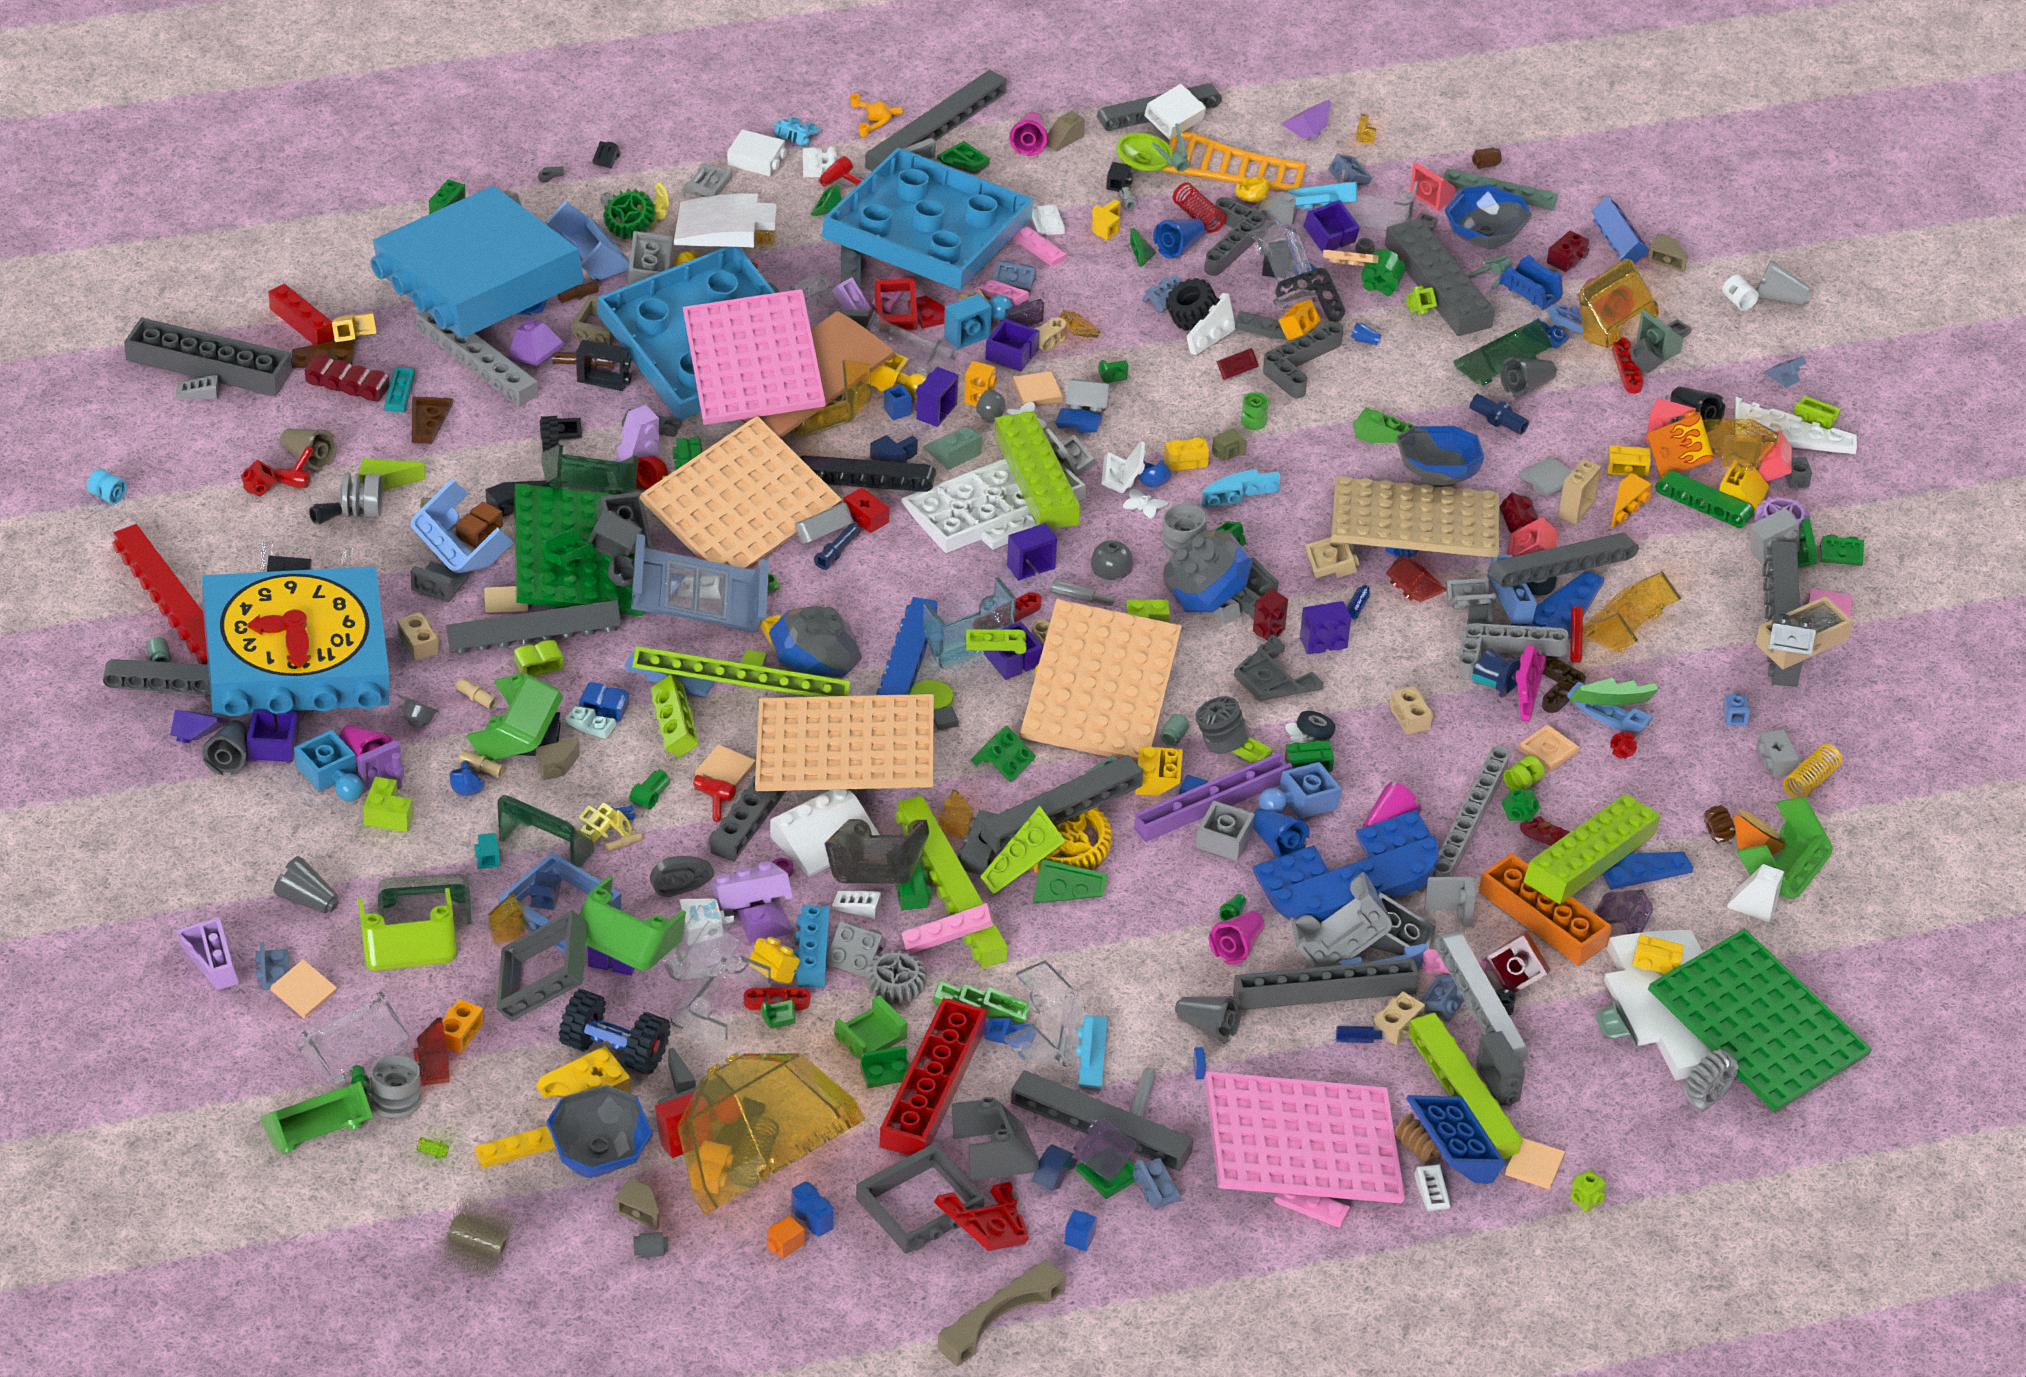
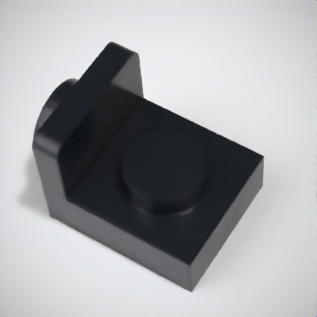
M600 141L592 160L593 164L612 169L616 156L620 157L621 154L618 145L610 141Z

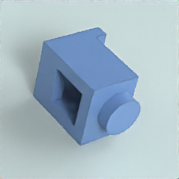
M1739 693L1725 695L1723 711L1726 725H1748L1750 707H1748L1747 697L1741 696ZM1733 713H1741V717H1732Z

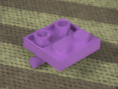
M396 740L357 756L358 777H360L364 785L363 793L370 790L375 777L397 780V790L403 787L404 766L401 763L400 744Z

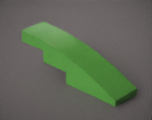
M1612 677L1580 686L1570 698L1573 702L1591 705H1628L1650 700L1658 691V687L1655 682L1638 687L1634 680L1617 684Z
M941 980L937 984L932 1000L933 1003L940 1005L944 997L987 1009V1018H1011V1021L1015 1023H1025L1030 1007L1029 1003L990 987L984 992L963 984L960 989Z

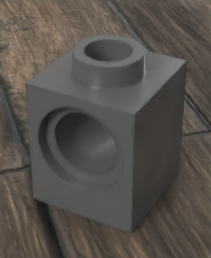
M1645 338L1629 349L1632 361L1646 373L1651 372L1663 363L1659 349Z
M1792 457V473L1785 475L1789 488L1809 487L1812 471L1807 458Z

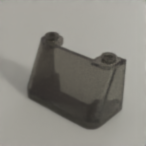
M848 819L824 843L833 877L840 883L906 884L914 876L929 836L927 820H913L907 827L908 835L906 836L872 835L867 822L861 819Z

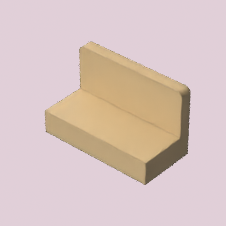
M515 586L484 587L486 613L528 611V604L516 603Z

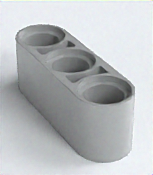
M845 502L794 525L801 543L804 544L847 526L854 521Z

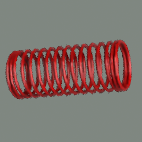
M1182 183L1175 189L1172 196L1173 201L1192 219H1201L1208 233H1214L1223 226L1225 214L1191 183ZM1186 185H1190L1180 192L1178 199L1176 201V197L1179 190ZM1191 187V189L1187 190V191L1183 194V196L1181 197V200H1180V202H1179V197H1180V195L1182 194V192H1183L1185 189ZM1188 191H1190V193H1189V194L1185 197V199L1182 201V198L1184 197V195H1185ZM1219 213H1220V217H1219L1218 221H1217L1213 226L1207 227L1208 225H1211V224L1217 219V217H1218V215H1219ZM1215 214H1217L1216 218L1211 223L1207 224L1215 216ZM1221 214H1222V215H1223V218H1222V221L1220 222V224H1219L1217 227H1215L1214 229H1209V230H1208V228L1214 227V226L1220 221Z

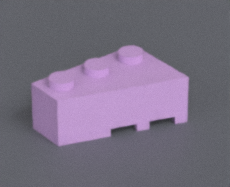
M646 404L628 411L622 429L623 439L616 449L618 455L616 460L612 462V466L624 478L628 477V469L634 464L635 459L647 456L659 458V418Z
M770 861L759 863L758 867L739 869L735 874H722L717 876L715 880L710 881L712 896L717 900L719 910L750 907V903L763 899L764 904L771 903V898L785 896V899L792 898L788 873Z
M220 917L176 930L182 949L216 990L239 984L227 935Z

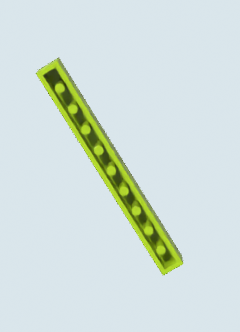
M635 646L632 668L809 697L848 696L850 681L641 646Z
M920 795L897 801V811H895L896 822L902 825L905 838L910 839L914 854L919 855L921 866L927 870L930 883L935 884L939 899L944 900L948 915H954L983 905L981 898L923 796ZM994 921V926L962 936L964 944L966 946L969 945L973 960L978 961L981 968L1007 961L1008 946Z

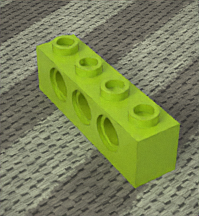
M670 674L651 687L653 696L651 700L655 705V715L660 723L659 731L664 739L663 746L668 753H673L676 757L680 758L700 744L684 685Z

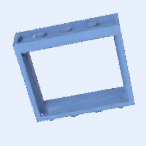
M552 852L498 897L499 913L530 932L550 922L549 919L521 903L529 895L530 885H534L536 871L559 874L564 881L586 894H589L591 890L599 885L601 880L594 878L584 872L583 869L574 866L565 858H561ZM611 888L612 897L609 905L620 910L621 893ZM566 939L553 946L565 953Z

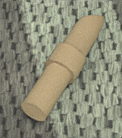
M644 832L619 837V839L604 843V847L608 852L630 846L643 840Z

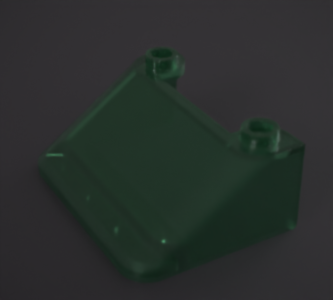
M502 795L498 799L499 841L504 842L519 824L527 827L532 825L569 841L571 864L581 868L594 853V843L591 836L582 832L568 821L508 795Z
M460 873L382 879L378 883L379 915L384 918V908L394 906L398 900L397 896L445 893V889L449 888L453 901L466 903L467 924H472L469 880L467 876Z

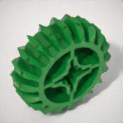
M627 188L625 193L620 190V195L616 196L613 194V200H608V205L604 206L605 212L603 217L608 230L614 233L616 237L621 236V238L625 239L628 236L632 240L633 231L646 233V228H651V222H655L654 216L656 211L651 198L645 195L643 191L638 192V190L634 189L631 192ZM637 205L642 206L643 211H640ZM616 217H619L622 223L617 222Z

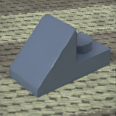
M1802 356L1779 363L1765 372L1785 388H1788L1800 381L1797 372L1800 371L1799 367L1806 364Z

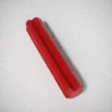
M1574 606L1571 611L1570 661L1580 663L1582 659L1583 608Z

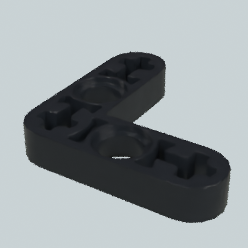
M1317 268L1284 279L1276 286L1275 294L1282 300L1315 290L1324 313L1331 322H1339L1345 315V308L1328 271L1324 268ZM1318 274L1320 277H1324L1322 281L1320 279L1314 280L1312 283V280L1315 279ZM1301 279L1306 281L1307 287L1300 288L1297 281ZM1282 286H1283L1285 289L1290 288V289L1288 290L1287 294H1286L1285 291H1282V292H1281ZM1323 292H1331L1333 298L1329 300L1325 299L1323 297ZM1333 308L1335 311L1340 312L1338 316L1336 314H1332Z

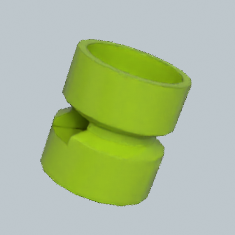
M1527 755L1518 761L1517 764L1504 772L1503 778L1510 790H1528L1532 785H1535L1544 778L1545 770L1542 763L1536 757Z

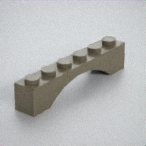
M1048 1260L1034 1265L1026 1274L1015 1278L1006 1288L998 1290L993 1297L979 1303L973 1311L967 1315H962L953 1325L942 1329L938 1334V1350L958 1367L976 1354L977 1344L981 1335L995 1319L1021 1306L1049 1303L1065 1291L1066 1276Z

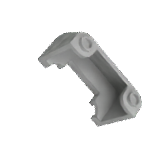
M1364 872L1351 881L1350 890L1355 899L1326 920L1319 923L1315 917L1304 915L1292 923L1296 947L1314 968L1337 966L1339 961L1352 959L1391 930V918L1371 880Z

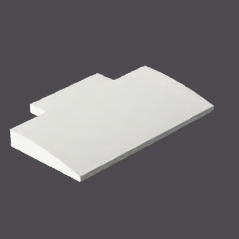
M758 194L715 195L682 201L679 208L674 245L754 247L756 230H775L777 204L758 203Z
M1005 459L935 485L928 492H917L902 498L903 505L912 517L945 553L982 540L994 550L1008 544V535L1037 526ZM1059 461L1077 500L1085 499L1086 485Z
M1665 930L1610 937L1607 950L1618 972L1605 974L1604 982L1615 999L1637 1046L1656 1042L1674 1079L1688 1078L1696 1064H1699L1701 1059L1705 1058L1708 1053H1712V1051L1648 990L1650 983L1664 975L1632 966V961L1639 934L1684 945L1681 966L1703 953L1691 930Z

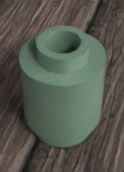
M162 637L150 639L146 644L149 661L170 663L171 654L166 639Z
M1173 714L1161 730V740L1171 746L1179 743L1190 727L1187 718L1180 714Z

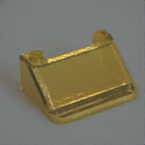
M1629 259L1622 260L1584 284L1579 293L1583 339L1605 348L1611 347L1614 342L1619 340L1620 332L1617 327L1639 314L1642 310L1645 309L1655 317L1659 316V308L1655 298L1633 261Z

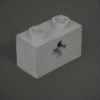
M1785 730L1760 733L1759 740L1756 743V752L1758 755H1761L1764 768L1770 772L1772 778L1786 776L1798 767L1800 759Z

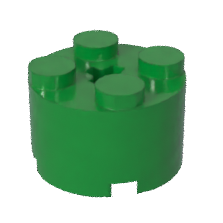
M1380 249L1370 254L1379 256L1378 263L1366 262L1361 272V279L1364 289L1368 291H1381L1384 295L1391 296L1397 289L1406 267L1403 260L1401 262L1398 259L1396 253Z

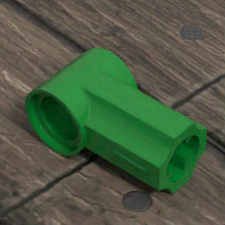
M661 769L654 771L642 784L637 783L634 785L630 792V801L651 810L656 805L659 795L670 784V777Z

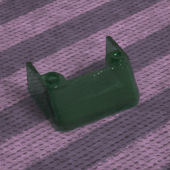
M1538 318L1454 360L1453 363L1456 369L1475 384L1481 383L1482 386H1485L1493 381L1492 377L1503 371L1504 365L1502 366L1507 358L1523 357L1537 359V354L1553 346Z
M557 445L542 453L541 464L546 484H549L550 488L562 489V487L613 495L625 494L636 489L638 456H632L621 462L563 454V445Z

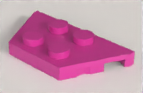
M1526 645L1524 654H1521L1520 670L1516 672L1522 721H1530L1547 660L1546 656H1541L1542 653L1535 646Z

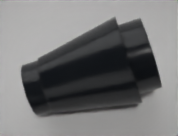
M338 502L314 504L309 509L310 519L313 523L319 524L342 513L341 505Z

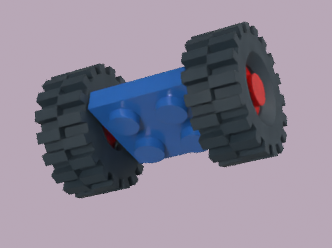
M578 989V992L576 991L573 997L569 999V1005H566L565 1014L561 1018L563 1019L559 1026L561 1029L559 1031V1041L561 1044L580 1051H587L589 1045L593 1044V1040L598 1042H604L605 1040L611 1042L612 1047L626 1052L624 1055L626 1067L647 1075L652 1074L654 1068L656 1069L658 1063L661 1062L662 1055L666 1052L665 1047L668 1045V1037L671 1032L669 1031L671 1028L670 1021L649 1012H643V1015L641 1014L639 1019L635 1021L634 1028L631 1030L604 1021L603 1014L606 1011V1008H604L606 1005L604 997L584 989Z

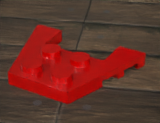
M1010 1182L995 1184L990 1190V1193L999 1205L967 1210L955 1192L937 1195L934 1203L987 1251L1023 1245L1029 1239L1023 1217L1018 1214L1016 1208L1018 1202L1012 1196L1011 1191L1013 1187Z

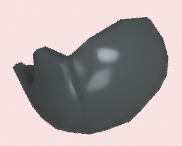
M992 389L987 390L977 402L976 412L987 422H993L995 418L1002 417L1006 408L1005 399L998 392Z
M615 555L608 566L607 574L610 580L621 587L633 586V560L624 555Z

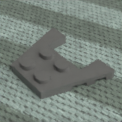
M1274 634L1268 638L1265 644H1261L1255 654L1249 655L1234 669V676L1259 701L1322 690L1324 682L1313 672L1293 679L1271 658L1285 650V645Z

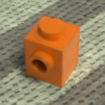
M787 1216L778 1223L772 1224L767 1230L766 1244L768 1249L774 1254L777 1253L782 1259L805 1244V1229L790 1216Z

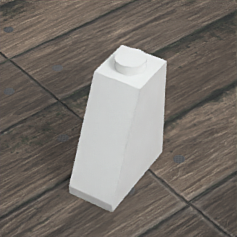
M1762 864L1734 891L1727 908L1770 922L1777 907L1784 871Z

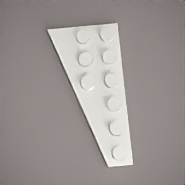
M1735 398V442L1759 444L1763 436L1781 430L1792 448L1856 454L1857 435L1836 428H1831L1830 430L1822 428L1820 423L1813 421L1810 424L1802 421L1803 418L1776 409L1766 410L1760 408L1758 403L1753 402L1751 405L1742 402V398Z

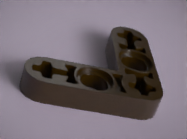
M1546 656L1547 660L1543 675L1558 683L1543 696L1542 708L1546 712L1556 713L1570 701L1567 694H1562L1559 691L1565 690L1569 692L1577 682L1585 684L1586 676L1581 671L1553 656ZM1559 669L1562 670L1563 673H1556L1553 670Z

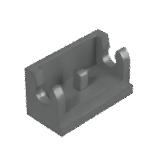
M1252 557L1253 562L1246 587L1260 597L1272 589L1277 591L1278 580Z

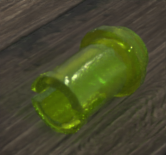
M420 1137L418 1143L423 1145H417L416 1147L418 1152L433 1155L436 1159H444L449 1151V1146L444 1141L437 1142L425 1137Z

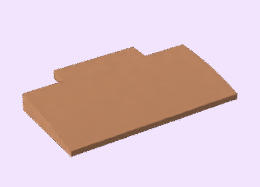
M836 311L811 329L826 405L895 355L894 350L878 337L839 311ZM823 407L760 416L759 418L781 439ZM746 418V419H742V420H744L745 422H748V421H750V420L753 419V418Z

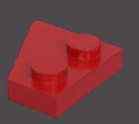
M928 296L916 298L918 323L922 329L945 324V306ZM908 299V307L911 310L910 299Z

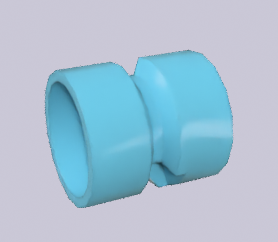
M99 468L90 475L87 482V491L115 505L125 496L127 483L125 480Z

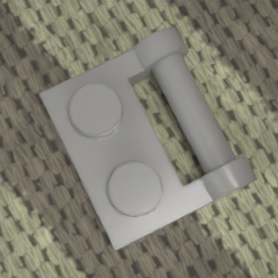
M702 163L691 181L684 185V191L690 194L695 192L705 196L718 195L730 180L731 171ZM705 175L706 177L703 179V181L700 184H698Z

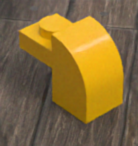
M1114 199L1103 208L1097 204L1093 207L1092 231L1106 241L1119 233L1120 201Z
M374 312L358 315L349 314L335 318L332 321L335 342L354 340L356 336L377 333Z

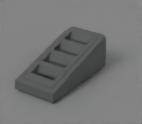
M669 1048L668 1066L676 1094L696 1087V1080L676 1050Z

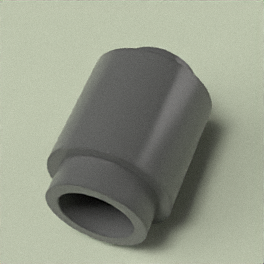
M663 1232L639 1233V1236H633L634 1256L640 1255L641 1258L664 1256V1251H668V1236L663 1237Z

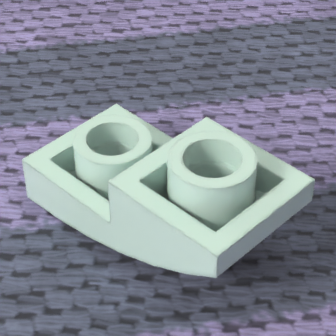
M575 706L565 719L566 723L570 726L606 739L617 726L615 719L596 716L594 709Z

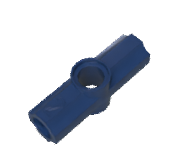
M1478 393L1473 396L1469 408L1485 416L1489 424L1495 427L1503 425L1522 435L1529 426V420L1513 412L1510 405L1506 402H1499L1497 404Z

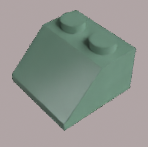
M1645 309L1642 310L1636 341L1639 342L1643 338L1647 339L1659 349L1663 361L1681 353L1683 337Z
M967 426L924 445L923 448L946 469L950 470L981 455V436L970 426Z

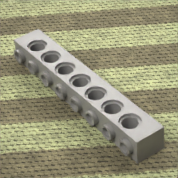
M428 311L416 313V328L420 333H424L433 343H437L445 352H449L458 362L466 365L471 372L479 375L484 382L492 385L497 392L504 394L509 401L514 402L520 407L538 397V381L473 333L462 339L448 327L441 329L436 323L434 316Z

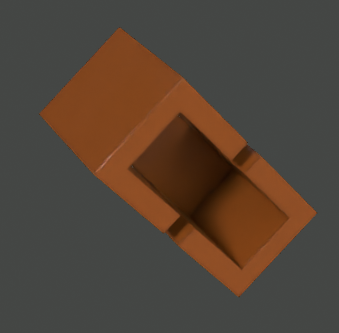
M482 501L479 505L472 508L470 513H467L456 522V536L461 541L477 548L488 537L481 532L490 535L497 527L500 529L503 526L502 511Z

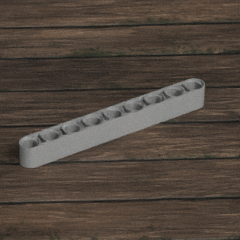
M1495 746L1490 750L1439 850V864L1433 873V877H1454L1503 779L1504 772L1508 768L1510 752L1506 747Z

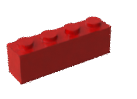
M285 283L268 291L270 310L315 345L334 340L332 321Z

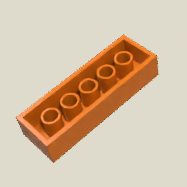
M1510 853L1481 874L1480 894L1577 966H1580L1608 945L1612 928L1609 923L1572 896L1563 903L1558 904L1524 883L1528 864L1515 854Z

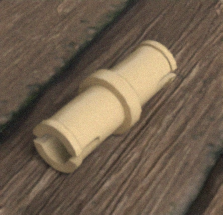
M463 677L455 685L456 690L467 695L471 701H477L489 710L493 709L497 704L498 699L483 691V687L475 686Z
M464 749L459 756V763L467 761L469 766L476 768L477 772L481 773L483 771L497 778H500L504 772V765L488 760L484 755L478 756Z

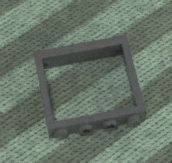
M571 910L502 948L496 1007L501 1014L510 1021H514L583 984L587 922ZM566 939L565 965L519 990L521 963Z
M935 1143L856 1184V1200L905 1254L912 1250L920 1249L923 1244L931 1240H937L944 1233L951 1229H957L960 1226L947 1214H944L907 1234L875 1197L934 1167L966 1202L963 1205L967 1210L984 1207L985 1197Z

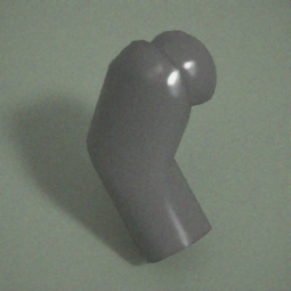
M563 166L544 167L538 174L539 180L548 182L555 176H564Z

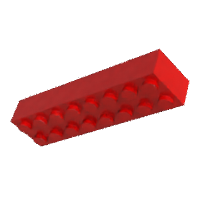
M943 997L880 1127V1148L910 1156L932 1144L984 1034L987 1009Z

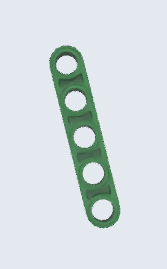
M1672 470L1665 472L1655 485V489L1659 494L1736 528L1744 527L1754 514L1753 507L1747 502Z

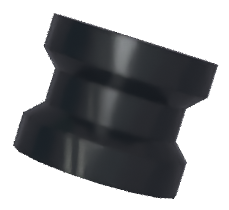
M1505 988L1496 990L1495 992L1509 1016L1512 1015L1516 1001L1515 993Z

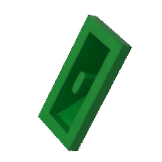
M837 184L823 191L811 212L812 216L828 214L842 201L840 188Z
M1131 228L1130 245L1138 266L1141 267L1156 254V251L1135 228Z

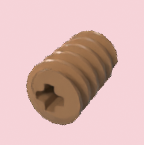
M1407 1114L1398 1123L1395 1129V1138L1403 1146L1407 1147L1410 1152L1414 1153L1417 1158H1420L1424 1164H1430L1440 1157L1441 1152L1425 1127L1421 1125V1121L1419 1119L1414 1120L1413 1114Z

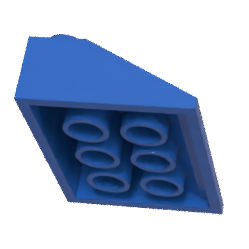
M1408 1095L1406 1097L1449 1166L1474 1183L1494 1182L1506 1162L1463 1097Z

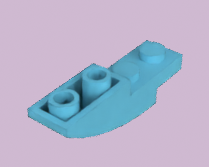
M1257 469L1226 476L1202 490L1201 506L1214 507L1217 505L1235 504L1242 502V496L1279 492L1280 474L1279 472L1258 474Z

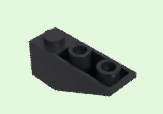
M552 481L503 482L485 489L486 503L501 510L502 517L510 515L514 512L515 483L553 488Z

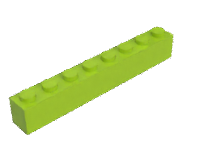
M1435 1013L1410 1020L1408 1036L1449 1096L1464 1098L1503 1159L1518 1154L1520 1144H1522L1521 1134L1514 1129L1508 1115L1503 1113L1497 1099L1492 1097L1486 1083L1481 1081L1475 1067H1472L1468 1062L1466 1054L1463 1051L1461 1052L1455 1038L1446 1030L1445 1023L1442 1020L1440 1021Z

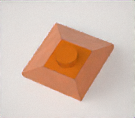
M1735 814L1734 823L1739 849L1767 845L1771 854L1774 855L1784 848L1785 844L1760 830L1745 817Z

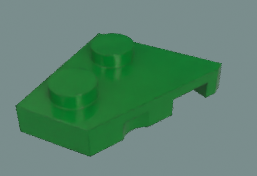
M965 141L937 155V159L943 164L977 172L990 165V158Z

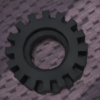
M541 416L543 453H559L557 416Z

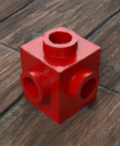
M256 460L249 468L245 469L241 475L243 488L248 493H253L259 497L270 490L276 482L273 468L259 460Z

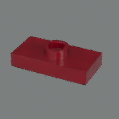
M1253 348L1216 361L1223 380L1259 367Z

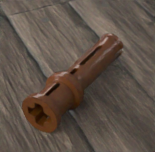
M574 352L553 353L555 357L553 358V364H576V353ZM591 357V367L603 366L614 369L615 362Z

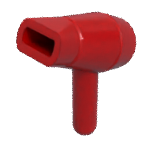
M843 156L836 160L821 175L818 181L825 187L840 178H844L856 185L860 184L863 179L849 173L853 169V164L848 157Z
M307 446L293 469H273L276 482L295 488H307L311 481L310 472L302 469L313 452L312 447Z
M696 775L693 780L694 789L712 796L713 821H721V801L731 802L736 794V786L724 780Z

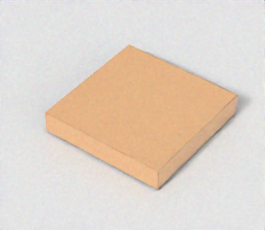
M1052 371L1013 377V384L1022 405L1030 401L1035 406L1062 402L1063 396Z
M1548 724L1518 744V749L1521 752L1536 757L1549 772L1577 754L1580 748Z
M718 744L697 768L696 775L724 780L734 784L737 788L756 766V760Z
M303 959L276 981L270 990L305 1019L336 992L337 987Z
M1522 1138L1520 1151L1518 1154L1512 1155L1505 1175L1551 1189L1563 1161L1565 1151Z

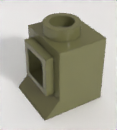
M1232 428L1213 437L1212 453L1221 461L1229 460L1238 455L1245 456L1247 441Z

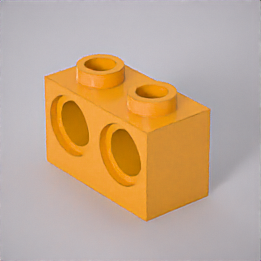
M1312 299L1295 303L1278 321L1287 340L1290 341L1316 328L1315 325L1321 319Z
M972 361L965 373L964 403L977 406V402L985 391L994 390L997 383L994 366Z
M458 999L455 1005L448 1009L443 1021L438 1022L435 1027L437 1045L461 1054L484 1024L483 1008Z

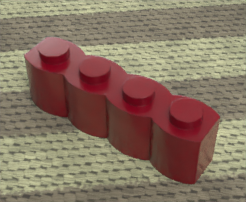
M315 355L305 369V381L311 385L324 386L327 389L338 392L343 391L348 395L361 396L366 400L375 402L380 401L390 387L389 375L382 371H370L366 367L351 365L342 360H332L323 355Z

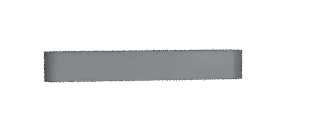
M1453 931L1437 935L1434 943L1435 948L1484 1035L1502 1031L1519 1061H1526L1528 1058L1527 1047L1460 931Z

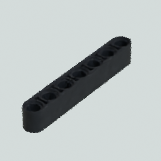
M809 455L800 456L827 485L928 492L933 488L936 477V469L928 464Z

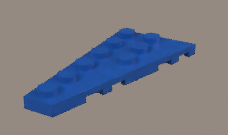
M1585 571L1538 604L1532 624L1510 625L1563 628L1567 630L1568 639H1570L1572 607H1582L1584 616L1604 584L1605 578Z

